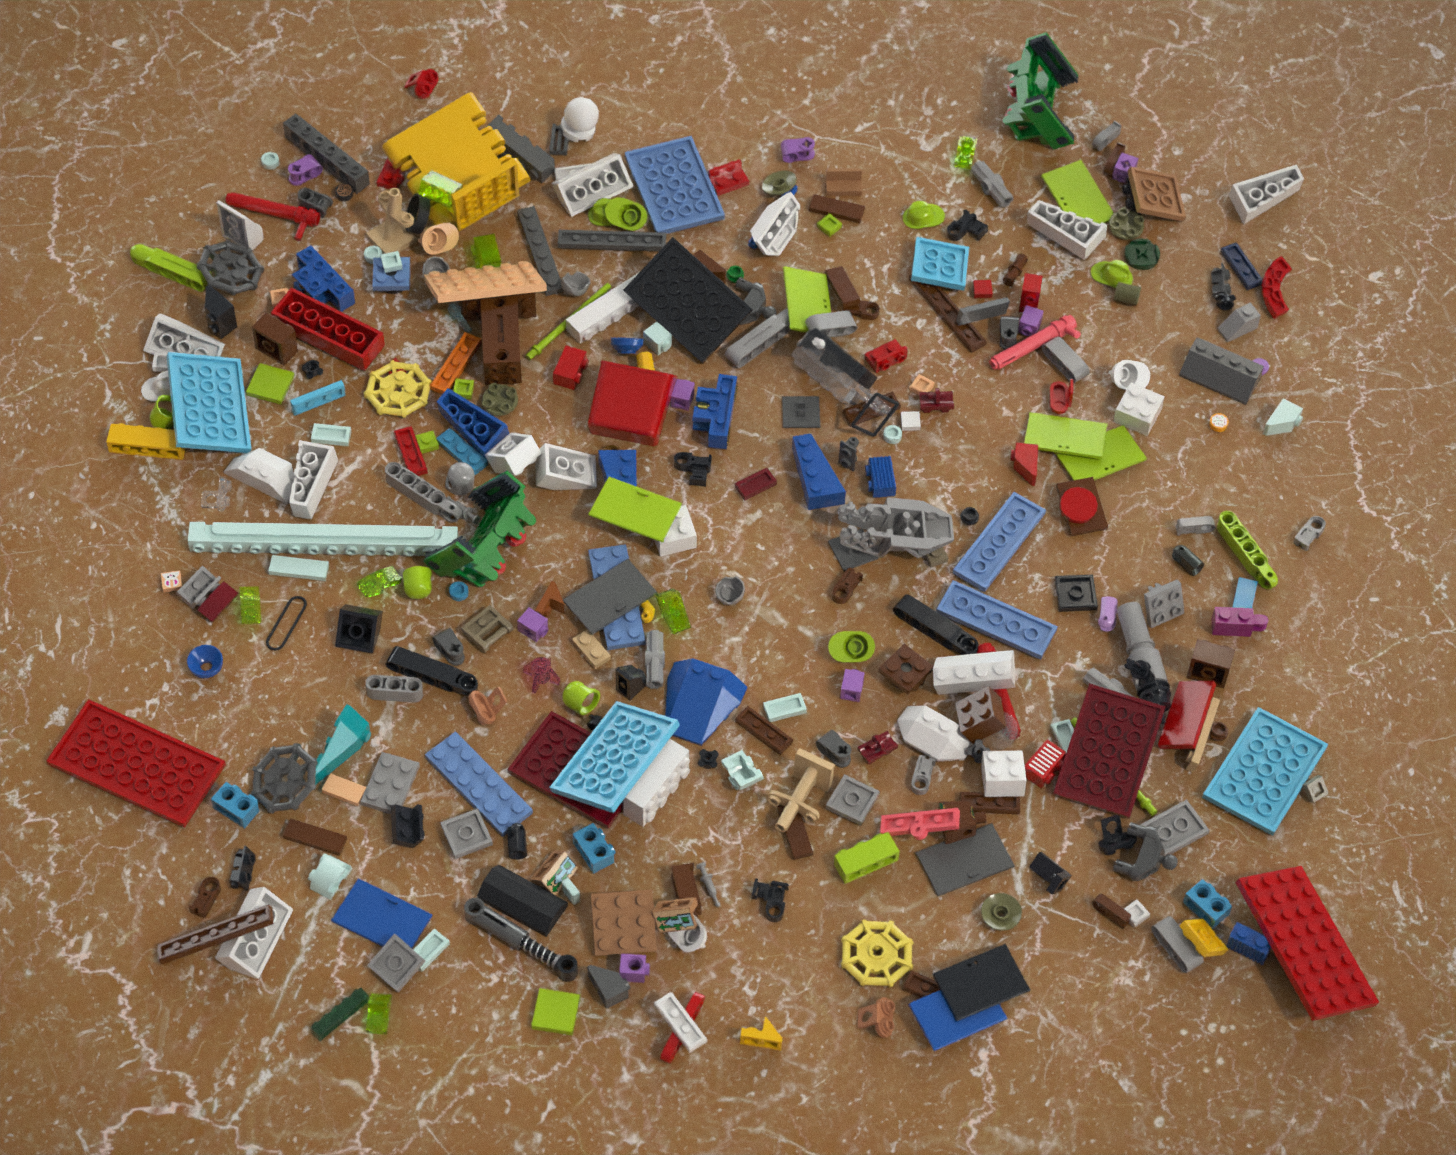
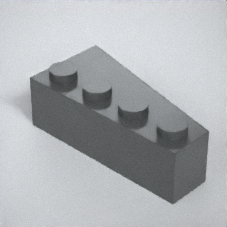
M498 114L487 125L491 126L493 130L497 129L505 140V145L503 146L506 149L498 157L501 158L509 154L512 158H517L531 179L543 183L554 172L555 159L538 145L534 147L525 135L520 136L515 131L516 128L512 124H505L503 122L504 118Z

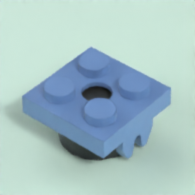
M374 257L373 291L397 294L402 290H410V257H400L402 270L387 273L384 272L381 257Z

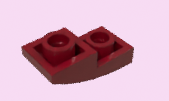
M223 581L197 610L211 622H214L239 593Z

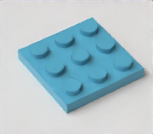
M916 237L911 281L964 291L969 247Z

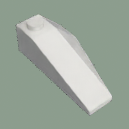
M158 314L154 319L143 351L153 355L155 352H174L221 357L225 344L178 320Z

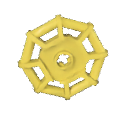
M391 360L385 366L369 373L367 388L363 394L364 398L368 399L377 410V414H388L406 418L410 413L428 405L427 400L432 380L428 379L417 363L407 364ZM396 369H404L405 371H409V373L406 374L404 371L396 372ZM392 370V374L386 376L385 378L380 377L388 371ZM415 374L421 380V382L416 383V381L413 379ZM375 382L380 384L379 390L374 391ZM395 388H401L402 391L399 392L394 390ZM418 390H422L421 397L416 396ZM378 397L383 400V404L377 400Z
M861 920V923L841 939L842 962L840 964L863 987L865 985L893 987L896 981L914 967L912 964L913 940L908 938L891 920L889 922ZM870 929L885 931L880 932V934H875V932H871ZM862 932L866 933L859 941L855 939ZM891 932L899 940V942H896L893 938H891L889 936V933ZM851 946L857 948L856 956L850 958ZM904 948V960L898 957V949ZM880 949L881 956L873 955L874 952L872 950L878 951ZM859 963L866 970L864 975L853 964ZM895 964L901 966L890 976L888 970ZM870 973L876 975L883 973L885 978L869 977Z

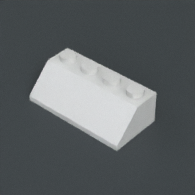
M615 153L552 183L559 201L571 217L593 207V204L599 199H609L634 187L620 154Z
M1014 650L937 657L933 667L934 687L938 695L979 691L987 686L993 690L1015 688Z
M265 887L250 889L237 916L270 904L273 908L274 924L223 942L215 959L230 970L259 979L293 909Z

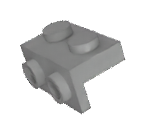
M202 565L176 592V595L192 609L197 605L200 607L207 599L206 595L209 592L212 593L220 585L221 577L218 576L216 578Z

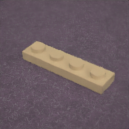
M1212 697L1196 748L1192 749V751L1189 750L1185 761L1188 762L1186 770L1194 772L1200 763L1220 702L1215 697Z

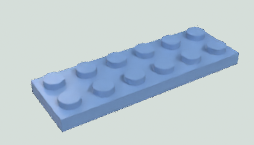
M1013 492L955 566L953 574L985 592L1045 515L1046 510Z
M626 544L588 550L593 579L598 578L626 559H629ZM639 606L603 628L607 650L646 645Z
M954 580L936 609L937 613L1040 660L1058 628L1056 625Z
M456 731L425 754V758L475 809L479 810L480 815L502 837L507 834L508 827L514 823H521L533 814V809Z

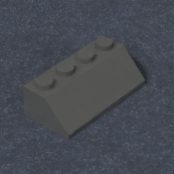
M1197 337L1187 354L1179 376L1246 405L1261 379L1264 366Z

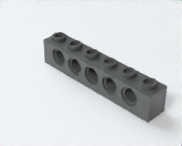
M295 113L283 122L285 137L307 155L311 154L323 168L343 184L351 185L353 192L358 194L370 185L367 169Z

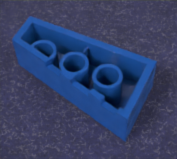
M449 388L437 400L438 409L442 416L485 459H487L485 454L509 435L507 424Z
M812 434L793 436L792 451L808 510L845 504L846 491Z
M598 450L599 466L605 483L608 477H612L637 487L636 450Z

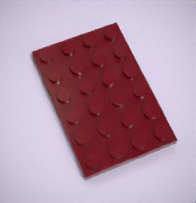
M1089 683L1053 795L1130 819L1165 706Z
M551 711L507 769L508 773L604 828L609 829L623 810V801L615 812L612 813L552 793L550 789L552 783L591 734V732Z

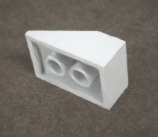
M219 200L216 202L222 236L235 244L254 250L264 240L261 226Z
M547 443L540 448L542 454L535 461L536 486L551 490L596 489L595 455Z

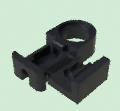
M965 209L963 210V216L957 222L953 220L947 227V237L952 241H958L965 236L968 230V232H974L977 241H979L988 232V225L978 221L976 214H970V211ZM952 230L960 231L958 234L951 233Z
M690 452L675 454L674 467L680 471L693 472L689 478V485L706 487L707 473L711 471L712 455L709 454V457L692 456ZM679 459H685L687 462L681 464L677 461Z
M755 878L751 899L757 900V898H762L764 901H767L765 909L767 920L779 922L784 915L786 902H783L785 890L789 891V884L772 881L770 886V884L758 882V879ZM777 908L780 910V914L772 916L769 914V910Z

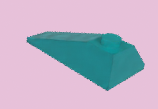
M346 704L334 724L336 730L333 736H328L326 740L324 754L320 753L317 758L315 785L356 753L364 742L367 743L371 737L369 723L348 704Z

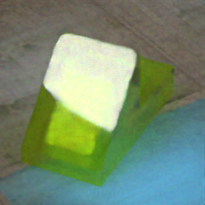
M371 993L367 1002L366 1033L387 1034L392 994Z

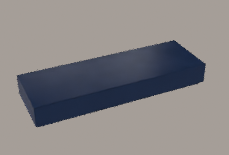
M1237 242L1221 248V254L1247 291L1262 285L1263 279Z

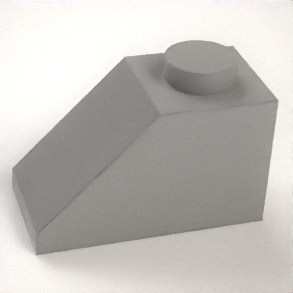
M1248 303L1236 309L1217 330L1227 342H1230L1257 329L1261 315L1251 303Z

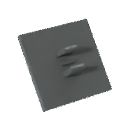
M782 396L783 428H820L819 396Z
M859 529V530H857V532H858V533H862V532H864V530H863V529ZM840 536L828 540L843 571L878 559L876 556L843 546L840 543Z

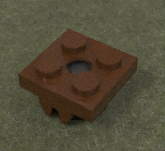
M904 643L879 667L878 672L891 681L895 687L908 695L913 690L917 691L919 685L922 686L926 677L933 671L934 666Z

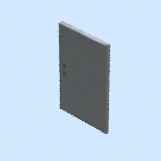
M626 559L564 598L563 602L589 633L593 635L655 596L657 591L631 561Z
M993 823L976 829V835L950 844H945L944 841L915 852L937 896L949 893L1015 866Z

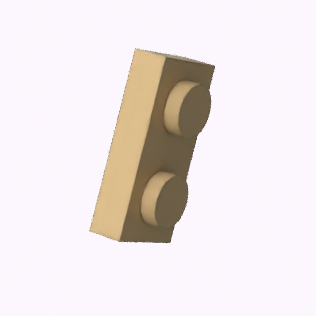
M588 630L572 639L574 646L594 669L611 660V655Z

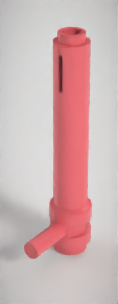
M1064 315L1059 321L1051 322L1050 326L994 355L989 361L990 366L994 370H999L1042 347V345L1057 336L1062 338L1069 334L1074 338H1079L1081 334L1075 330L1077 323L1072 315Z

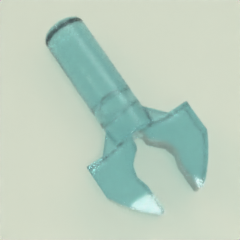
M455 301L448 304L449 307L447 308L453 319L456 318L465 332H471V327L461 314L460 306Z

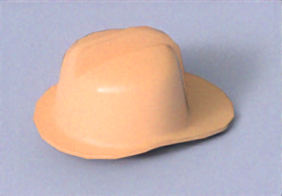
M442 223L425 228L418 242L421 243L426 253L434 255L453 249L459 240V233L453 224Z

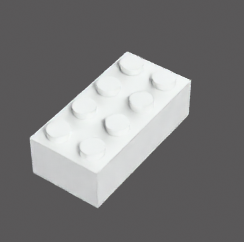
M671 739L668 740L624 798V816L642 827L654 819L657 809L665 805L668 795L676 791L680 780L685 779L690 772L688 749Z

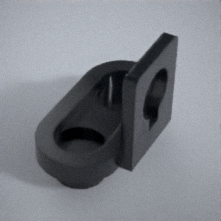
M1118 814L1100 821L1103 839L1099 841L1098 845L1099 850L1104 852L1105 855H1113L1116 853V850L1121 848L1131 849L1134 847L1137 837L1128 835L1127 832H1122L1121 820ZM1112 821L1116 822L1113 834L1107 831V825Z

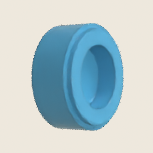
M454 582L449 587L450 597L455 601L465 600L469 594L468 586L464 582Z

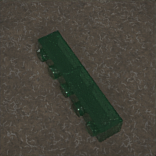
M361 987L355 989L352 995L345 997L342 1003L334 1006L331 1012L324 1014L321 1020L312 1024V1034L319 1041L324 1039L370 1001L369 995Z

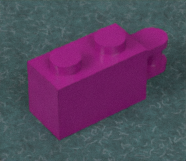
M1214 607L1211 618L1212 635L1251 637L1252 631L1266 630L1268 617L1266 615L1254 614L1253 608Z

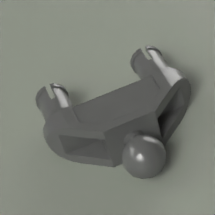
M741 277L737 280L735 287L749 293L744 302L753 310L740 325L757 321L761 314L766 320L772 315L777 314L774 307L766 306V296L762 284L758 282L751 283Z
M1133 822L1129 824L1131 828H1128L1127 834L1142 838L1144 842L1136 863L1129 864L1117 859L1115 862L1117 865H1114L1113 868L1114 872L1128 875L1133 881H1140L1157 872L1161 864L1167 870L1176 868L1178 864L1176 856L1172 854L1164 856L1165 850L1156 827H1144Z

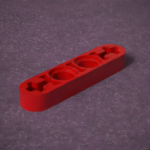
M697 991L693 994L685 1008V1011L693 1021H695L706 997ZM672 1032L660 1056V1060L671 1064L682 1045V1042L674 1032Z

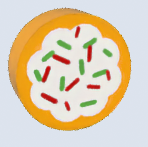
M1216 413L1211 416L1209 426L1213 431L1223 432L1227 429L1229 420L1224 414Z

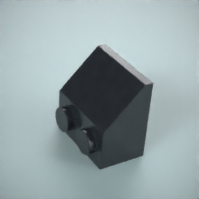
M211 285L206 286L205 318L208 322L207 328L213 336L216 335L222 339L237 328L234 305Z
M345 604L339 612L335 647L374 653L381 629L383 611Z

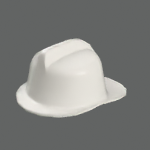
M1122 360L1115 364L1112 370L1108 372L1114 384L1118 388L1127 390L1130 383L1145 388L1150 380L1148 367L1138 361Z
M168 371L161 372L157 377L150 378L143 384L141 392L146 400L156 402L159 396L170 395Z
M695 915L696 929L668 932L670 937L684 952H693L706 947V929Z

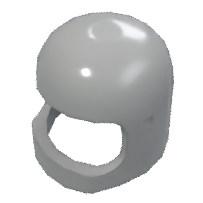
M465 462L453 464L449 468L446 477V489L455 495L470 493L474 487L475 479L473 468Z

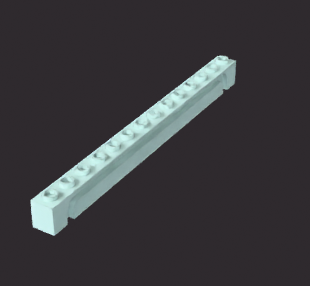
M190 522L188 545L189 550L196 553L249 552L254 554L307 553L311 555L427 556L431 551L438 550L451 543L459 535L458 527L442 526V529H435V526L213 522V525H206L205 522Z

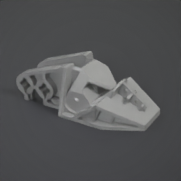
M887 497L884 505L867 503L865 507L857 510L855 504L849 501L848 504L841 505L838 508V519L841 522L850 524L847 528L841 529L840 543L843 546L879 558H883L889 551H908L916 558H920L954 541L952 515L924 501ZM856 527L865 529L867 531L858 533Z

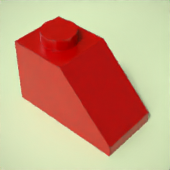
M1016 443L1015 450H1011L1010 461H1014L1013 469L1031 486H1035L1038 444Z

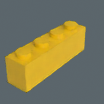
M111 423L106 441L109 453L183 460L186 449L176 447L174 430L162 429L160 427H144L141 425L131 426L122 423Z

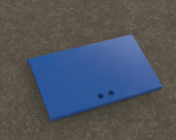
M358 878L331 921L382 947L396 934L408 946L413 948L432 918V914Z
M940 990L908 1004L933 1051L1007 1020V1016L1000 1004L960 1021H956Z

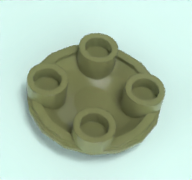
M1119 208L1118 212H1115L1110 217L1109 227L1118 238L1132 240L1142 234L1144 218L1126 208Z
M492 383L482 395L481 402L483 408L489 414L503 416L516 408L518 405V395L513 387Z

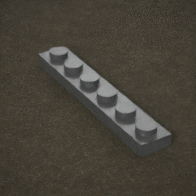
M535 206L518 209L517 214L537 271L547 286L546 296L564 292Z
M560 229L558 232V248L660 251L666 244V233Z

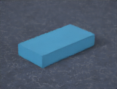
M1239 577L1232 607L1252 608L1258 581Z

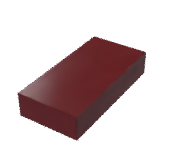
M765 468L736 482L735 488L745 501L776 486L777 480L769 469Z

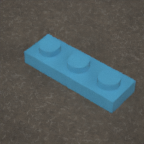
M451 428L436 438L438 444L458 462L469 464L473 468L475 475L488 466V460Z

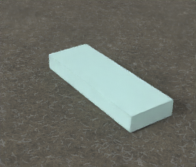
M272 555L268 572L269 575L326 581L329 561Z

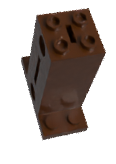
M535 292L462 300L464 321L481 320L485 385L492 383H522L518 318L537 317Z

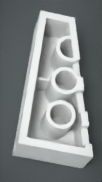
M1293 165L1233 184L1229 197L1240 219L1245 224L1299 191L1304 178L1298 166Z
M1038 200L1028 211V225L1083 260L1106 237L1107 224H1098L1088 217L1084 219L1076 216L1074 212L1062 211L1060 207Z
M299 440V451L296 457L297 464L296 469H294V483H292L289 504L295 517L312 520L336 467L338 458L333 446Z

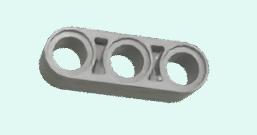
M850 311L816 314L810 316L805 321L809 331L818 328L829 337L850 335L858 328Z
M1057 336L1042 345L1044 355L1069 381L1073 379V383H1076L1090 374L1088 365L1061 337Z
M371 675L366 679L367 695L373 700L418 702L423 698L422 682L418 678Z
M1171 916L1152 926L1151 929L1156 939L1184 973H1188L1204 963L1203 956L1195 949L1196 946L1184 936L1183 930Z

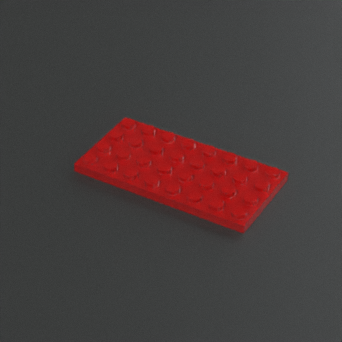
M90 699L85 703L46 760L47 765L184 828L226 766V762L216 756Z
M1302 866L1242 877L1235 882L1312 1021L1375 1007L1379 1003Z

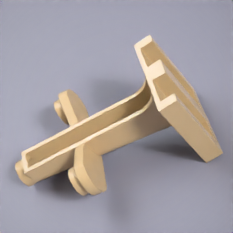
M392 188L389 191H382L378 196V202L386 213L385 222L368 231L366 237L374 246L382 250V254L396 251L401 252L417 242L414 234L406 231V228L413 225L414 217L410 213L402 211V194L399 189Z
M801 748L798 749L795 756L793 776L800 779L792 796L775 790L770 791L768 795V801L771 805L786 806L775 824V828L778 831H787L798 812L809 823L818 821L820 817L819 812L805 804L804 801L813 786L829 792L832 786L835 764Z

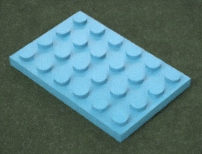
M168 352L166 358L176 447L241 453L250 452L251 441L241 359Z
M616 701L550 786L552 793L614 813L680 726L678 720Z
M1258 707L1203 793L1202 798L1273 836L1303 788V784L1306 783L1327 749L1328 744Z

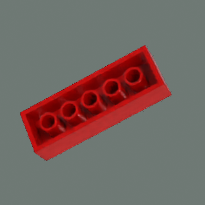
M293 288L289 289L271 311V316H276L281 322L286 325L289 324L295 329L296 338L363 371L369 367L385 346L383 332Z

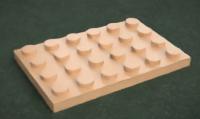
M526 261L518 262L516 265L504 263L498 267L486 265L480 269L468 267L462 271L450 269L444 273L432 271L424 275V282L438 303L547 291L545 281L532 264Z

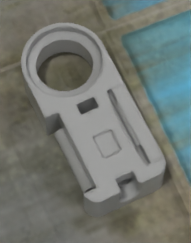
M1114 120L1108 128L1102 130L1094 138L1092 146L1098 151L1103 150L1119 136L1122 125Z
M1211 516L1181 518L1177 520L1176 525L1178 536L1188 533H1209L1215 529L1214 520Z
M1320 516L1311 517L1295 536L1294 544L1297 546L1300 544L1303 550L1308 551L1311 542L1315 538L1318 539L1323 533L1326 525L1325 520ZM1314 522L1319 523L1321 528L1315 529L1311 524Z
M918 756L911 782L913 793L924 795L928 792L932 770L936 762L935 758L929 757V759H925L926 756ZM922 781L926 786L919 789L915 786V783Z

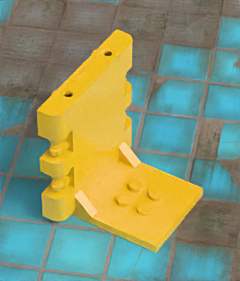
M472 92L465 94L386 141L382 146L383 152L395 170L400 167L402 171H406L415 166L416 169L406 176L409 180L407 187L412 195L418 193L428 197L431 195L435 196L430 200V213L428 217L432 225L450 223L457 228L458 232L519 196V188L530 182L529 175L517 158H512L509 154L500 159L497 158L506 149L503 146L505 145V140L497 129L493 130L491 126H487L480 131L477 129L486 123L487 120L484 118L486 112Z

